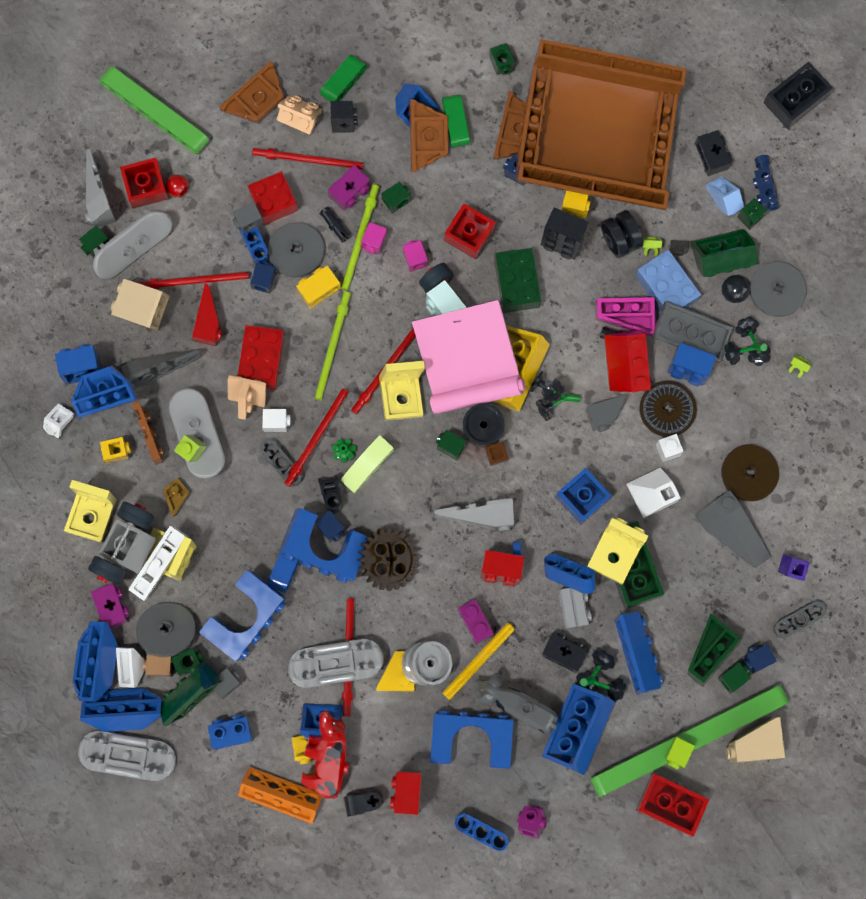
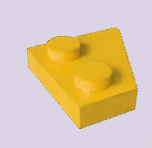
M405 651L394 652L376 687V691L414 692V684L406 678L401 663Z

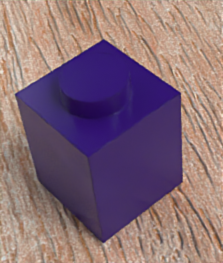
M783 553L778 572L787 577L804 581L810 562Z

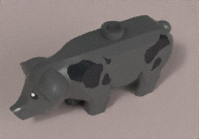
M494 673L490 680L476 679L474 681V687L481 693L479 703L492 704L495 702L497 707L545 735L550 734L552 729H556L557 713L512 687H503V681L497 673Z

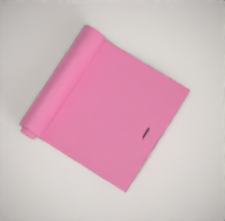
M499 300L412 322L432 391L430 405L434 414L523 394L525 382L520 378Z

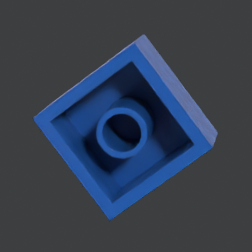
M680 342L667 373L671 374V377L675 379L688 380L691 385L703 386L710 375L716 356Z
M84 344L80 345L78 349L71 350L67 348L60 350V353H55L59 376L66 385L77 383L82 375L102 369L99 354L93 345Z
M584 468L558 491L555 497L582 525L605 505L612 496L587 468Z

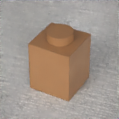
M147 655V659L143 661V671H146L147 676L172 677V656L157 657Z

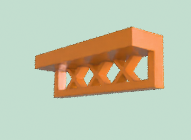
M250 766L242 780L238 793L239 797L313 824L317 809L322 800V796L316 791ZM250 775L256 776L260 781L254 782L249 780ZM275 783L279 788H270L268 784ZM288 790L296 791L297 795H295V796L289 795V794L287 793V791H288ZM312 797L317 800L316 803L313 804L307 802L305 798Z

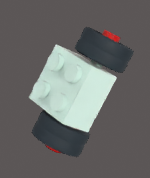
M445 262L428 269L419 281L420 286L426 292V309L431 315L435 316L466 308L448 285L453 279L454 273Z

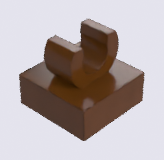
M504 442L485 447L490 466L509 461Z

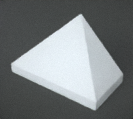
M117 647L119 687L135 688L144 673V659L134 648Z

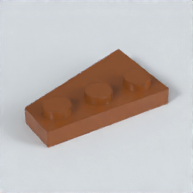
M139 401L135 402L132 406L138 414V422L142 432L145 434L144 438L155 465L163 463L161 458L164 456L161 445L157 446L155 441L158 438L156 430L151 428L149 424L152 421L148 410H144Z

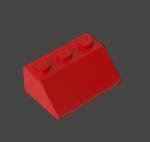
M642 330L604 335L609 391L638 392L651 390L646 333Z

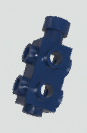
M760 155L754 159L758 170L754 171L755 178H753L755 189L758 188L760 193L757 195V200L766 210L774 211L780 205L769 167L770 159L769 155Z

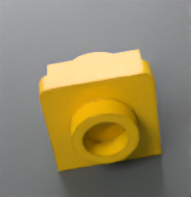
M304 736L293 737L292 744L295 762L299 761L300 765L312 763L311 758L305 756L308 739Z

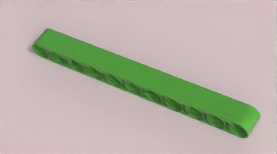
M778 685L675 737L694 745V751L790 702L782 686ZM675 737L591 778L590 781L598 797L667 764L668 761L664 760Z

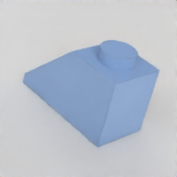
M722 176L706 184V188L719 210L726 215H734L744 207L739 188Z

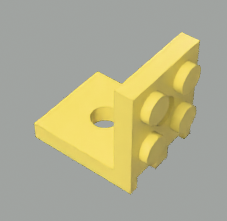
M424 361L385 364L379 376L385 421L423 417L418 378L425 369ZM397 396H405L407 402L405 404L398 403Z
M72 480L70 488L76 493V497L64 532L102 543L117 499L108 490ZM87 514L94 515V521L90 524L84 522Z
M612 518L587 567L622 585L648 535L641 528L628 526L627 522L620 518H616V520ZM610 553L618 555L619 560L617 563L609 562L608 555Z
M153 528L150 535L156 538V541L143 566L166 532ZM184 536L176 556L163 575L179 582L182 581V575L185 569L188 568L193 551L197 548L192 539ZM164 547V548H167V549L169 550V552H172V549H171V548H169V547Z

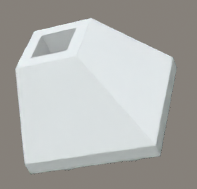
M661 468L626 484L643 518L673 505L681 499L672 480Z

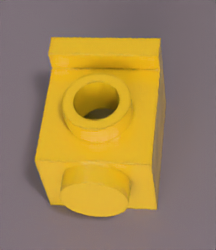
M123 437L100 442L103 461L106 464L128 459V453H131L130 444L125 442ZM119 448L121 450L120 453L114 454L115 449Z

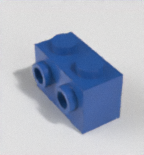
M243 714L232 716L231 721L224 722L223 719L212 721V725L208 726L212 750L252 742L249 719L247 717L243 718Z

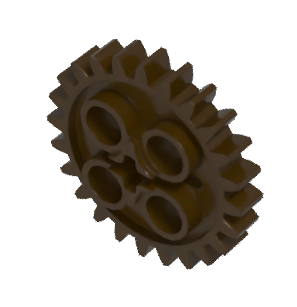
M388 527L384 531L382 528L377 529V533L371 532V537H365L367 543L360 544L364 550L358 551L362 558L357 559V561L362 562L358 569H364L361 576H368L367 583L373 581V588L379 585V590H384L386 587L387 591H392V588L398 590L400 586L405 587V581H412L409 575H416L413 568H417L419 565L414 562L420 558L414 556L418 549H412L415 542H408L410 536L404 537V531L398 533L397 528L391 531L390 527ZM396 544L400 547L399 554L394 550ZM377 545H380L382 548L380 555L376 552ZM386 557L391 558V561H386ZM378 564L382 566L381 574L377 572ZM396 564H399L401 568L399 574L395 571Z

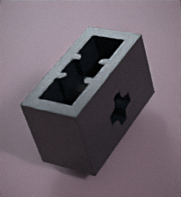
M330 101L332 133H354V126H358L357 107L353 108V101Z
M719 130L698 136L695 145L707 176L728 170L732 162V156L730 152H727L725 138L723 135H720Z
M557 632L556 635L551 634L541 656L577 673L588 651L584 649L585 646L577 641L571 643L567 641L565 635ZM567 647L570 655L563 656L560 649Z

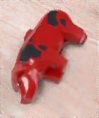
M324 710L320 713L319 720L321 735L313 736L309 734L308 744L305 749V756L316 760L315 774L308 773L307 775L302 773L301 783L307 789L315 790L323 798L336 799L343 784L344 774H348L350 762H346L348 750L345 734L346 726L342 718L336 720L329 714L328 710Z

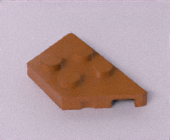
M270 61L219 106L220 110L259 123L278 106L279 102L284 100V96L273 62Z
M510 91L493 156L495 160L518 154L525 102H521Z
M410 99L411 172H416L420 168L448 154V118L446 115L414 99Z

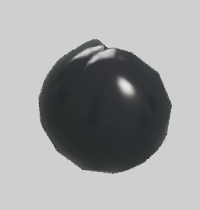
M732 275L722 284V295L731 303H741L750 294L749 282L740 275Z

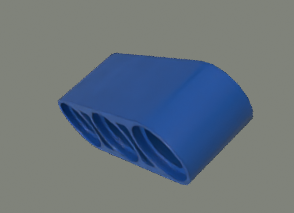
M258 227L244 234L239 228L255 264L268 262V251ZM250 236L257 237L255 241L248 240ZM258 252L265 253L261 258L255 257Z
M280 553L267 583L276 590L286 593L299 561L295 559L294 562L283 558V554Z
M549 554L544 558L546 578L584 594L592 593L596 589L595 572L593 569L557 554Z
M460 814L455 818L454 825L458 831L494 850L503 851L507 848L509 841L504 833L467 814ZM461 817H466L469 820V826L465 829H461L458 826V820ZM480 826L485 827L487 830L484 838H478L476 835V829ZM497 836H502L505 841L504 845L500 848L494 845V838Z

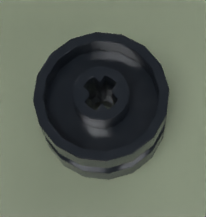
M627 210L617 213L615 219L609 217L601 221L603 237L616 258L619 259L627 255L629 249L636 251L643 247L640 229L633 216Z
M487 403L477 404L465 413L463 432L466 439L472 445L485 448L486 446L496 444L502 438L505 429L504 417L495 406ZM480 423H487V427L481 428Z

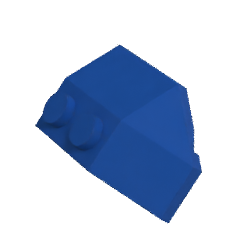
M111 365L82 375L71 402L78 418L136 400L137 398L130 381Z
M90 622L88 628L78 641L72 680L75 691L78 694V701L96 702L113 683L118 644L106 622Z
M145 688L107 690L96 702H82L80 720L103 732L145 729L161 716L162 698Z

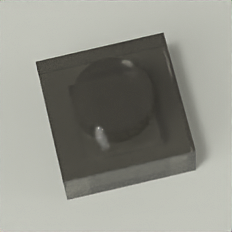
M671 240L668 250L675 256H683L687 254L690 248V241Z

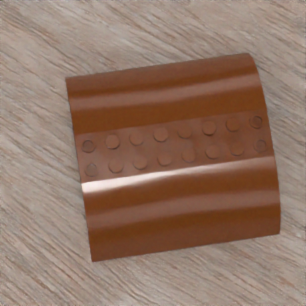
M540 39L525 103L516 162V181L666 210L669 191L665 190L678 95L684 87L687 68Z

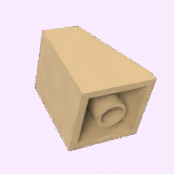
M123 279V282H120L117 288V299L112 302L111 315L158 331L170 295Z
M780 717L767 720L728 743L726 757L730 759V763L785 758Z

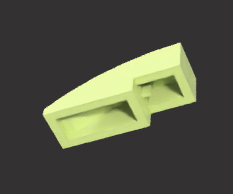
M379 435L340 481L355 494L394 452V448Z

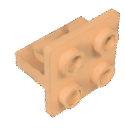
M289 95L278 104L280 111L277 121L311 134L317 117L322 113L323 109L313 102L307 103L297 95Z
M229 375L228 400L238 402L239 419L246 420L247 413H251L253 405L265 407L266 383Z

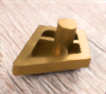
M178 478L162 490L173 517H175L190 493Z

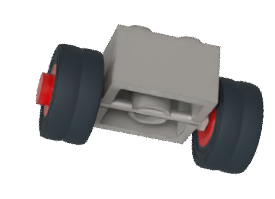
M126 501L121 504L117 516L128 523L126 524L116 519L98 553L107 558L108 561L99 556H94L92 563L89 565L88 570L98 575L97 579L105 583L110 581L120 585L126 571L115 565L116 563L139 574L156 541V538L135 528L136 526L148 531L154 520V516L145 511L146 508L137 503L133 505Z

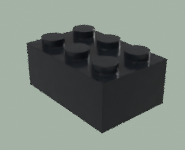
M808 61L769 92L763 103L789 129L830 95L833 87Z
M554 207L545 225L541 246L549 252L555 251L560 253L565 259L575 260L584 240L589 222Z

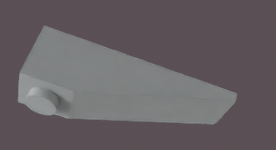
M87 149L86 208L88 212L85 213L88 224L92 223L93 226L97 225L99 228L116 222L94 156L91 150Z
M513 499L487 501L485 506L476 503L465 506V509H461L458 506L434 510V517L493 530L498 529L499 532H507L514 526Z

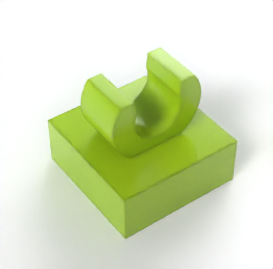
M642 236L644 255L647 256V251L652 248L654 249V256H657V248H662L661 238Z
M795 353L791 359L790 364L792 365L789 368V372L791 373L794 368H798L800 370L798 377L800 378L804 371L808 372L812 362Z

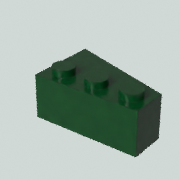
M712 614L708 618L687 674L701 687L709 681L741 642V638Z

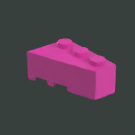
M654 297L598 298L595 301V320L629 331L642 330L646 333V336L652 337L655 329Z

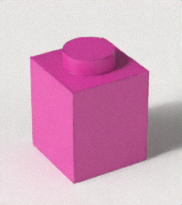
M369 222L361 241L363 250L369 254H379L387 236V229Z
M421 240L407 242L403 246V254L409 271L412 272L428 267V260Z

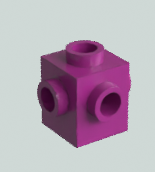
M524 805L523 811L519 812L517 823H519L518 830L521 835L536 839L540 838L542 829L545 830L548 820L541 807Z

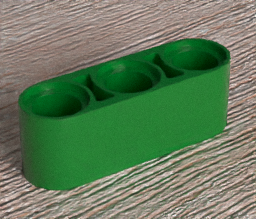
M350 54L324 84L320 95L329 102L341 101L364 73L367 64L353 54Z
M461 95L442 97L444 115L448 118V136L451 148L470 145Z

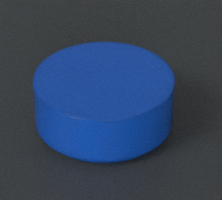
M521 541L513 542V555L522 556Z

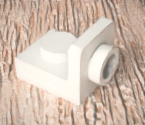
M58 403L44 418L43 429L49 435L59 438L62 429L73 419L74 413Z

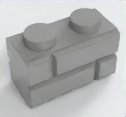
M571 588L560 589L558 595L564 629L587 627L589 621H592L590 609L586 610L585 602H588V595Z

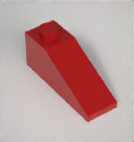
M205 283L192 338L197 343L217 346V341H221L222 330H220L209 284Z

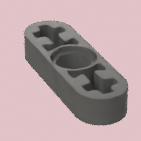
M266 439L261 443L260 451L285 481L289 475L285 471L290 466L292 467L293 463L275 441ZM265 445H273V452L277 455L273 457L269 451L265 452ZM284 458L287 461L286 466L278 468L275 464L276 460ZM301 474L297 475V481H294L291 487L298 486L301 483Z
M818 601L813 602L778 621L773 628L774 634L779 638H786L823 618L826 614L825 605ZM813 606H815L816 608L819 607L821 609V611H819V616L818 614L810 616V618L812 619V621H810L807 613L814 610ZM800 614L805 618L803 625L795 623L796 615ZM791 623L793 627L786 629V634L779 632L780 624L785 626Z

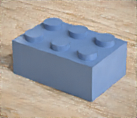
M669 250L648 262L636 272V279L649 297H654V304L660 312L664 301L687 309L696 303L701 296Z

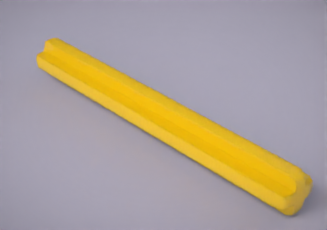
M509 623L503 626L443 691V695L450 700L512 634L514 627Z

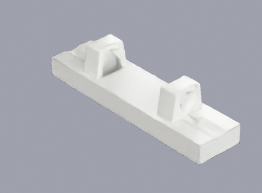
M171 525L128 590L143 601L147 600L176 556L184 536H188ZM164 547H169V548H171V549H172V552H169V551H168L167 549H165Z

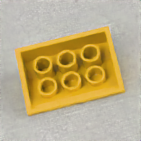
M506 325L520 378L525 382V390H523L521 395L491 402L519 412L550 344L540 334Z

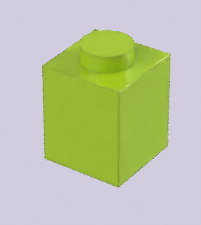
M184 435L174 451L188 462H197L207 446L193 435Z
M675 737L664 760L668 761V766L676 770L679 767L685 768L695 746Z

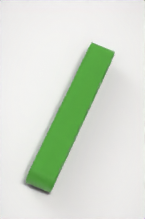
M110 66L100 77L99 82L106 89L194 154L198 155L209 142L208 137L113 66Z

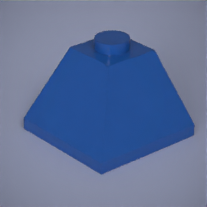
M404 84L395 98L396 114L409 128L410 99H414L437 112L440 109L419 85Z
M303 704L300 734L306 739L309 738V734L320 736V713L328 710L329 714L338 720L342 718L343 705Z

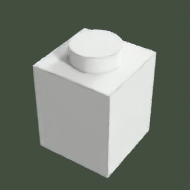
M263 409L262 428L264 432H287V426L291 425V416L287 415L286 409Z
M677 434L660 439L656 443L662 462L680 457L683 453Z

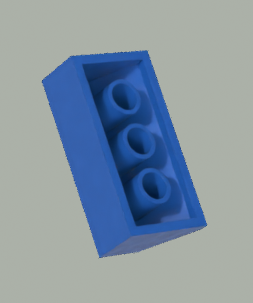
M639 612L619 615L615 619V624L636 695L660 689V684H663L660 672L657 673L656 671L657 659L654 653L651 654L649 646H652L649 634L646 635L644 627H646L644 616H640Z
M572 684L556 722V729L552 731L542 757L585 775L615 702L602 694Z

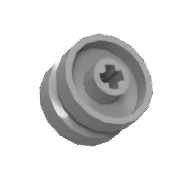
M419 642L412 644L406 649L401 664L403 673L413 684L436 685L442 683L449 676L452 668V658L448 649L439 642Z

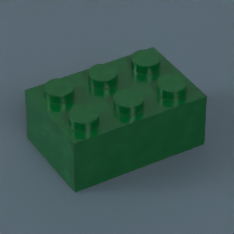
M532 248L495 253L494 264L502 312L507 313L540 308L541 297Z

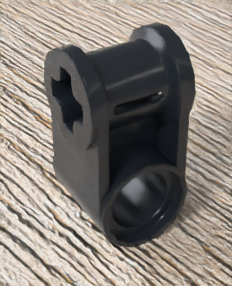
M337 474L332 478L323 480L318 478L326 510L331 511L333 514L338 513L342 509V500ZM332 499L339 502L335 507H330L328 503Z
M378 792L360 793L343 797L347 817L377 810L383 804L382 795ZM371 795L379 799L376 807H373V804L368 802L371 799Z

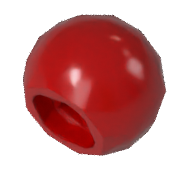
M180 174L172 175L166 182V190L174 198L184 196L190 186L188 180Z

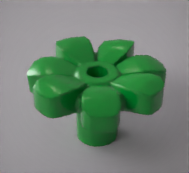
M338 439L337 445L332 446V451L336 452L333 454L334 459L338 460L341 458L342 463H346L347 458L352 460L355 457L352 452L356 451V446L351 445V440L346 439L345 442L342 439Z

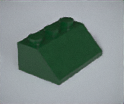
M745 229L690 241L697 268L703 277H713L715 274L730 273L736 269H746L753 265H758L756 244Z
M207 663L202 666L196 665L189 671L191 675L179 680L176 683L178 687L175 690H169L163 696L161 718L164 727L184 718L222 682Z

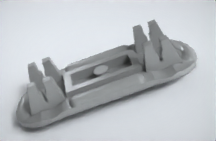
M144 210V216L139 214L136 221L114 236L108 243L100 244V250L97 248L93 250L95 253L93 261L95 274L102 279H111L118 275L149 249L167 237L172 229L171 217L163 211Z
M193 388L180 389L175 392L169 401V412L178 440L180 442L184 435H193L207 446L197 462L186 461L187 467L198 478H212L223 469L225 455L207 401L199 391Z
M368 639L300 649L293 654L288 664V673L292 682L302 688L373 677L380 671L384 656L381 648L375 642Z
M94 731L82 739L78 748L79 760L84 767L92 771L160 781L170 776L176 765L175 753L169 745L161 741Z

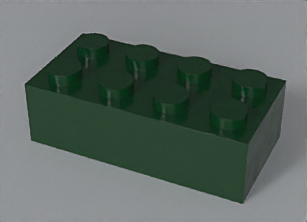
M638 521L627 524L632 528H640ZM645 542L640 548L623 584L615 582L624 609L661 598L665 595ZM610 553L608 555L609 562H618L617 554Z

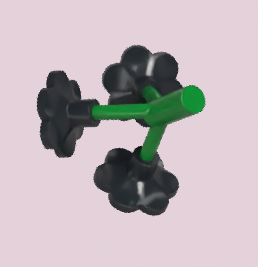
M751 316L739 320L735 331L742 337L750 336L754 344L743 349L735 346L732 341L725 345V357L727 361H730L731 365H736L740 361L739 355H742L744 352L749 353L748 361L756 366H762L763 363L770 361V348L766 344L757 342L754 334L759 323Z
M541 370L530 392H533L537 387L542 388L541 393L548 404L544 405L539 399L536 405L540 415L543 416L545 421L551 419L549 411L553 410L555 406L564 401L580 402L581 397L575 394H565L564 387L557 379L543 381V371Z
M604 650L593 652L592 657L596 667L593 673L591 671L579 673L576 676L577 682L575 684L594 692L597 691V686L606 688L608 697L614 702L621 700L626 689L623 679L617 678L610 684H604L599 682L596 676L599 670L614 668L613 656L607 654Z

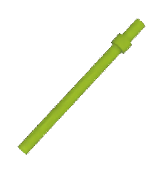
M372 185L369 197L366 198L364 204L365 211L341 289L345 291L349 289L361 250V241L366 232L372 210L375 209L377 203L378 185Z
M346 291L343 292L341 303L336 310L337 318L314 399L319 401L323 397L344 317L347 316L349 309L347 306L351 293Z

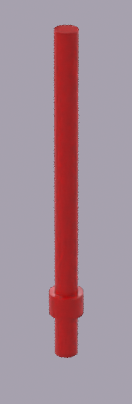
M272 148L267 150L252 149V155L266 157V159L270 160L277 158L351 168L355 165L360 170L363 168V162L275 151Z
M248 272L161 280L152 278L150 281L135 283L159 289V287L243 280L249 279Z
M414 328L411 329L386 364L397 362L416 337ZM383 368L365 392L362 391L358 396L359 400L350 410L353 414L357 415L364 404L370 401L371 395L380 384L379 376Z
M341 389L298 461L293 463L290 468L291 472L284 482L286 486L291 487L297 475H300L303 471L305 462L347 396V390Z
M347 598L345 642L353 640V598ZM352 681L344 682V692L341 695L343 717H351V701H353V693L351 692Z

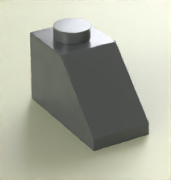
M624 395L587 406L586 412L593 431L603 432L610 429L609 426L612 425L625 400Z

